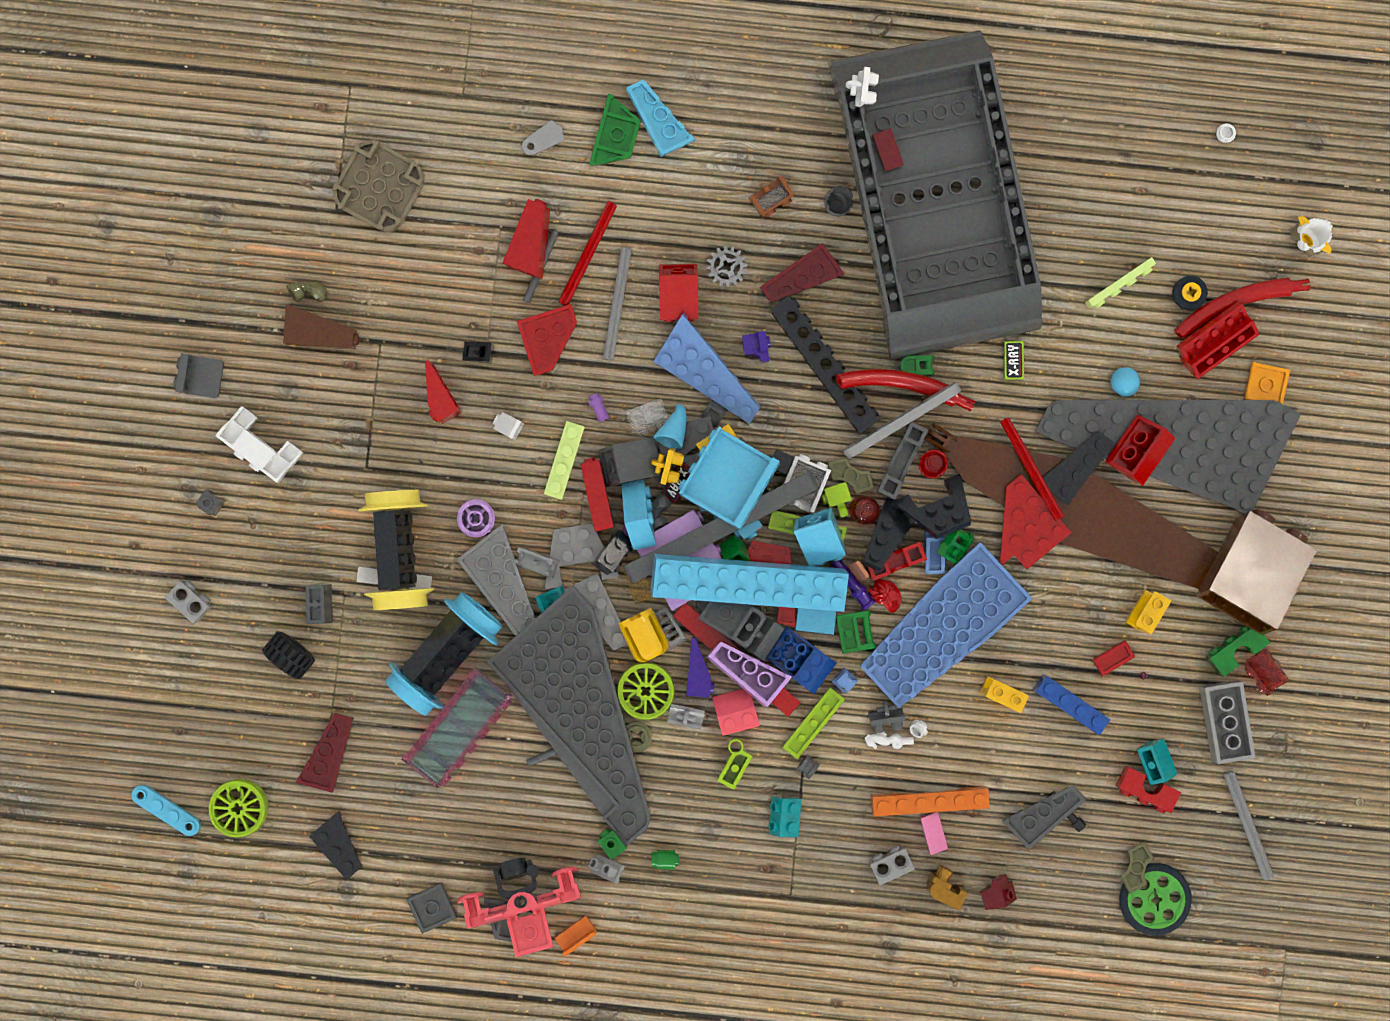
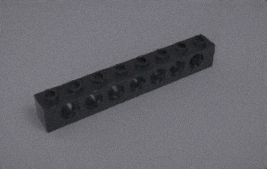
M790 296L786 297L772 307L770 313L857 433L861 434L879 421L877 418L879 416L878 412L873 406L869 407L866 403L868 399L862 391L858 392L855 387L841 389L839 385L833 384L832 376L845 373L843 371L845 370L844 365L840 360L836 361L832 356L834 352L828 344L825 346L821 341L823 338L821 333L817 329L813 330L810 325L812 323L806 313L802 314L798 309L800 305L795 298L791 299ZM794 313L797 316V321L794 323L789 322L787 315ZM802 328L806 329L808 331V337H799L798 330ZM817 344L820 348L819 353H811L809 346ZM827 359L830 361L831 367L823 369L820 362ZM846 390L853 393V399L850 401L845 400L843 397V392ZM856 406L864 408L863 416L855 414L854 409Z

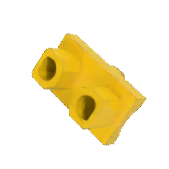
M670 447L666 462H664V454H659L658 460L652 459L651 464L656 466L655 473L660 474L661 468H664L661 484L666 485L667 482L678 483L680 472L671 470L672 464L682 466L685 455L675 452L676 448Z

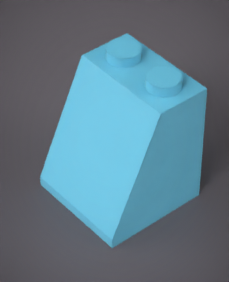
M832 508L795 519L794 533L809 566L814 565L818 567L827 561H838L846 556V547Z

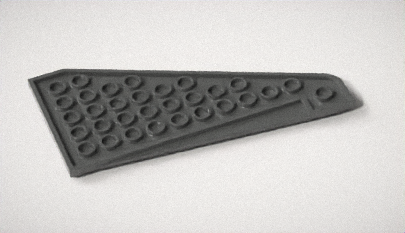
M1059 400L1051 403L1045 409L1035 432L1053 441L1077 449L1099 431L1114 442L1103 457L1106 460L1138 414L1166 428L1176 438L1150 477L1245 514L1248 511L1253 512L1301 413L1275 400Z
M573 585L488 660L487 663L505 682L602 814L606 823L616 832L627 847L648 828L650 811L594 608Z

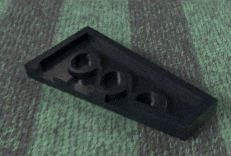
M1099 431L1093 434L1043 477L1051 493L1069 505L1114 442Z
M888 497L884 501L862 564L878 571L881 570L915 523V520L906 517L902 510L894 508L893 500Z

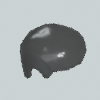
M844 186L833 187L825 195V209L832 216L840 217L846 215L853 207V193Z

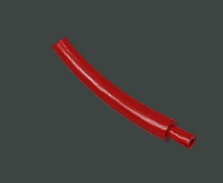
M1287 277L1262 281L1235 289L1197 309L1181 322L1173 332L1185 340L1197 329L1220 315L1237 301L1245 305L1266 299L1289 297L1292 295V292L1309 291L1310 285L1304 284L1310 283L1308 278L1291 281Z
M888 369L857 370L836 375L837 383L841 389L856 386H889L910 390L930 397L948 386V384L923 375ZM958 393L943 403L950 407L955 404L970 412L974 407L972 404H975V400Z

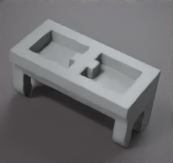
M518 547L517 553L520 555L518 559L514 560L515 564L554 578L559 560L528 548Z

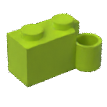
M732 738L729 741L728 749L731 753L717 777L718 782L733 790L736 788L753 757L752 753L743 749V742L739 738ZM732 742H740L741 748L738 751H733L730 748Z

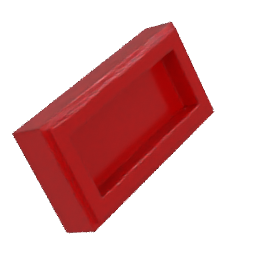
M1123 640L1092 659L1103 677L1133 659L1135 655L1126 640Z

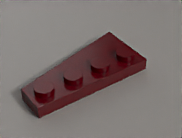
M821 243L763 284L760 289L769 302L773 303L843 276L844 272L825 245Z
M338 713L333 714L321 739L295 783L331 793L334 792L353 717Z

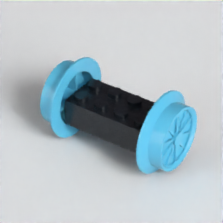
M460 592L454 600L444 599L446 605L451 609L450 612L402 667L394 662L389 663L392 673L385 680L388 687L411 708L425 716L434 707L444 708V704L435 694L454 674L463 661L467 659L483 638L494 645L499 644L495 635L503 627L502 624L483 606L464 592Z

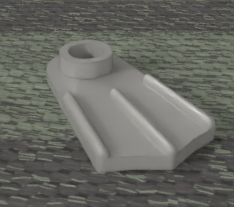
M553 120L549 121L523 141V152L527 155H535L563 142L562 127ZM529 144H533L534 149L529 150L527 146Z

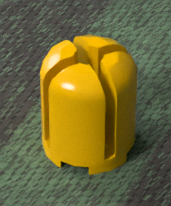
M652 608L618 623L634 659L638 662L649 661L665 653L668 649L669 641Z

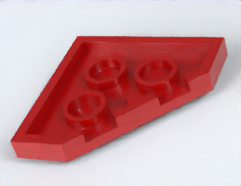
M572 304L517 321L534 377L553 371L577 325Z

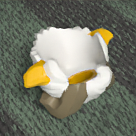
M1299 216L1300 225L1296 224L1290 234L1292 239L1297 242L1298 248L1304 251L1308 257L1320 254L1321 250L1330 254L1331 247L1328 243L1332 238L1331 228L1333 226L1331 222L1327 219L1319 218L1308 220L1304 216Z

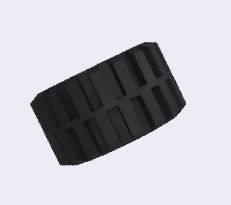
M279 631L273 635L262 649L265 657L271 663L295 679H301L315 662L313 655L303 645L289 635Z

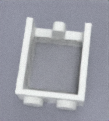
M800 454L799 457H794L784 484L809 471L812 472L819 489L789 503V505L813 514L831 470L827 469L828 465L817 462V464L810 462L811 458Z

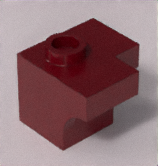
M1006 874L998 875L992 880V886H987L980 891L985 910L1006 908L1017 900L1013 881H1008Z

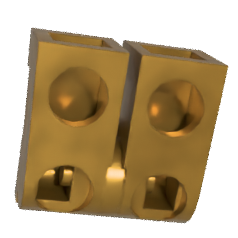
M940 864L936 873H930L927 889L935 900L960 911L968 893L964 887L958 884L955 889L952 888V884L949 881L952 872L949 868Z

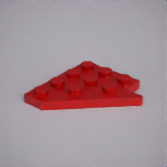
M1020 474L1006 486L1000 564L1003 565L1015 555L1022 565L1028 569L1072 532L1061 519L1058 521L1053 519L1042 497L1024 476Z

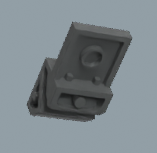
M709 601L699 617V620L726 636L732 643L762 662L765 661L784 631L783 627L748 604Z

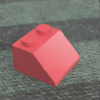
M743 688L712 697L722 736L760 726L752 696Z

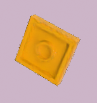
M1252 362L1244 400H1275L1283 404L1290 370Z

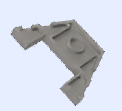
M592 523L555 529L553 531L550 557L559 560L554 578L546 577L545 589L563 586L560 566L594 561L604 545L597 532L594 531ZM601 571L602 580L619 577V573L617 571L616 573L612 572L606 575Z

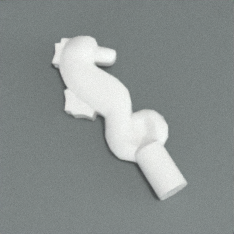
M883 732L868 734L864 737L866 744L874 749L877 748L875 743L883 746L892 744L894 749H900L903 745H914L913 737H901L899 734H892L887 737V734Z

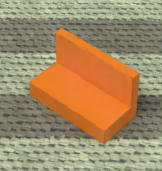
M585 915L555 936L554 939L563 950L562 955L565 957L595 936L597 930L587 915Z

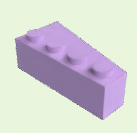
M718 642L706 657L764 707L769 706L792 678L723 642Z

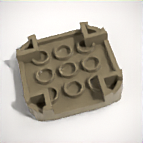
M373 139L364 141L353 148V154L337 183H334L332 189L333 197L336 204L345 212L378 230L394 232L404 223L425 182V174L414 160L401 155L379 141Z

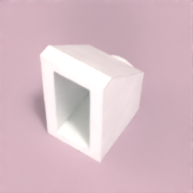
M502 412L501 415L498 414L494 419L493 425L495 427L493 429L516 440L524 423Z

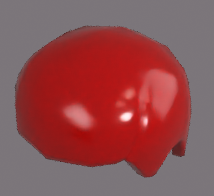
M937 449L928 450L920 457L918 468L922 475L929 479L939 478L948 469V458Z

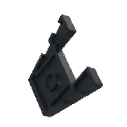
M960 474L944 480V485L951 495L920 508L916 507L909 495L893 500L894 508L902 510L906 517L915 520L918 526L935 539L971 525Z

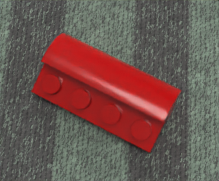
M1237 301L1178 344L1177 348L1181 354L1179 358L1188 371L1199 379L1260 335L1254 320L1249 318L1243 303Z

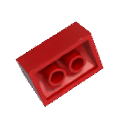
M1137 414L1105 462L1128 479L1143 486L1176 438L1166 428Z

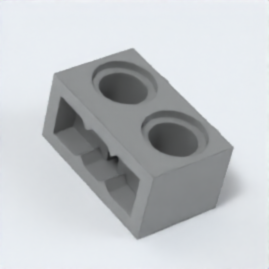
M185 580L179 581L165 599L191 623H198L213 607L209 603L211 600L203 593L200 595L195 590L197 587L189 580L187 582ZM181 589H184L187 592V596L185 599H182L179 596V592ZM195 602H199L201 605L199 612H196L193 608Z
M899 845L890 848L889 852L884 855L882 853L871 857L872 860L869 861L879 885H883L915 870L905 847H900ZM898 855H902L905 858L902 864L895 863V858ZM881 863L887 865V869L884 872L877 871V867Z

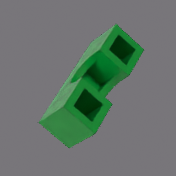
M1244 625L1239 629L1241 632L1235 636L1232 634L1227 637L1223 645L1212 648L1206 659L1219 676L1225 677L1239 666L1234 658L1235 650L1240 646H1244L1249 653L1256 654L1270 644L1266 636Z

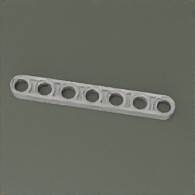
M957 382L948 385L849 445L843 450L847 459L856 456L952 398L961 391L960 386Z

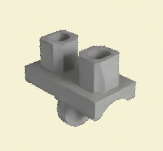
M671 704L667 723L701 730L705 710Z
M598 854L597 858H591L588 868L592 869L591 873L618 884L619 877L622 875L625 866Z

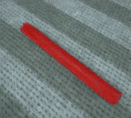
M607 202L559 299L560 304L564 306L569 305L617 208L615 203Z
M1009 417L1003 419L1000 423L1055 521L1062 519L1064 514Z

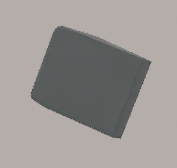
M711 400L700 417L711 416L713 426L717 427L728 410Z

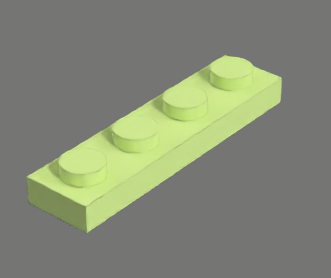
M1151 257L1086 301L1085 304L1089 309L1093 306L1097 309L1105 303L1104 299L1110 295L1113 298L1122 292L1120 290L1122 286L1126 284L1129 287L1137 281V276L1142 274L1144 277L1153 271L1152 266L1156 262Z
M566 421L544 491L545 495L563 500L585 429L584 426Z

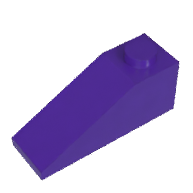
M692 637L686 696L709 698L710 693L714 694L715 682H711V676L695 637Z

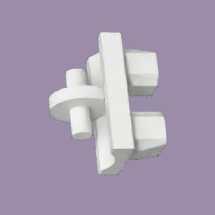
M864 67V70L859 71L858 75H852V81L846 82L845 87L851 89L850 95L856 96L855 106L857 107L876 102L877 94L876 92L868 91V86L875 87L878 83L879 75L870 72V67Z

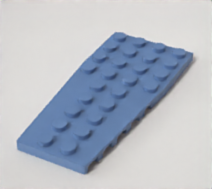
M979 542L929 589L864 660L860 667L898 708H901L902 705L914 698L920 691L932 684L934 680L945 674L952 666L959 663L970 652H973L991 638L1031 601L1032 597L984 545Z

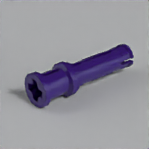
M842 559L830 563L833 568H842L848 572L847 586L852 592V597L856 598L862 606V611L876 602L866 591V586L861 585Z

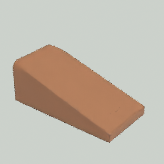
M859 559L847 565L858 582L869 577L868 572Z

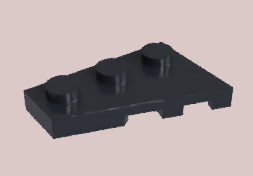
M338 811L309 837L341 875L348 880L362 865L355 847L352 845L348 830L343 823L341 813Z

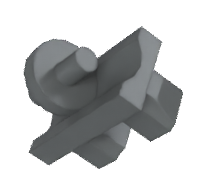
M883 701V707L876 708V712L868 713L870 724L873 726L875 733H883L885 731L884 724L890 723L892 730H902L903 722L906 721L903 709H896L895 705L888 706L887 701Z

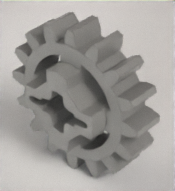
M724 246L723 251L717 248V254L711 252L710 255L713 259H707V263L711 264V266H707L706 270L711 271L708 274L709 278L714 277L712 283L718 281L720 282L719 287L726 284L727 288H729L730 283L737 286V280L743 281L741 275L747 274L743 268L748 267V264L743 263L746 257H740V250L735 253L733 246L731 250ZM726 255H731V256H733V257H735V258H734V259H730V258H727ZM718 258L720 264L714 269V263ZM724 263H726L727 265H732L730 266V271L722 269L724 267ZM740 265V270L735 276L734 269ZM724 275L727 276L728 279H722L719 276Z

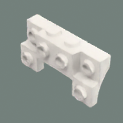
M241 406L235 415L222 426L216 437L235 451L233 454L239 459L243 460L245 458L250 462L249 466L257 472L261 470L276 483H279L288 470L296 464L303 452L289 441L278 452L249 431L258 418Z

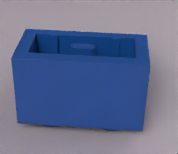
M789 627L784 629L766 658L813 694H815L837 664Z

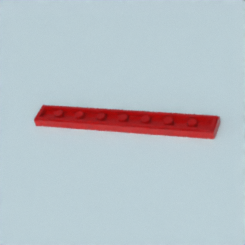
M683 604L673 615L677 621L711 650L718 642H723L741 651L724 635L699 620L700 614L689 604ZM784 687L772 701L788 717L801 703Z

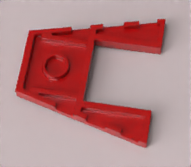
M752 540L748 549L750 561L791 564L790 547ZM779 607L776 623L795 626L794 608Z

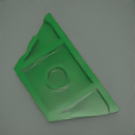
M609 93L590 159V166L631 159L641 120L637 116L632 114L628 108Z

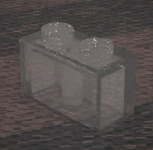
M662 398L625 411L633 433H638L639 436L648 433L651 427L661 428L669 418Z

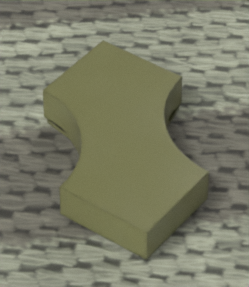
M846 457L827 462L829 470H831L832 481L841 480L847 482L852 486L856 494L875 489L870 470L860 471L849 464Z
M1145 841L1127 850L1130 863L1127 871L1120 878L1129 894L1147 885L1144 873L1146 866L1154 860V857Z

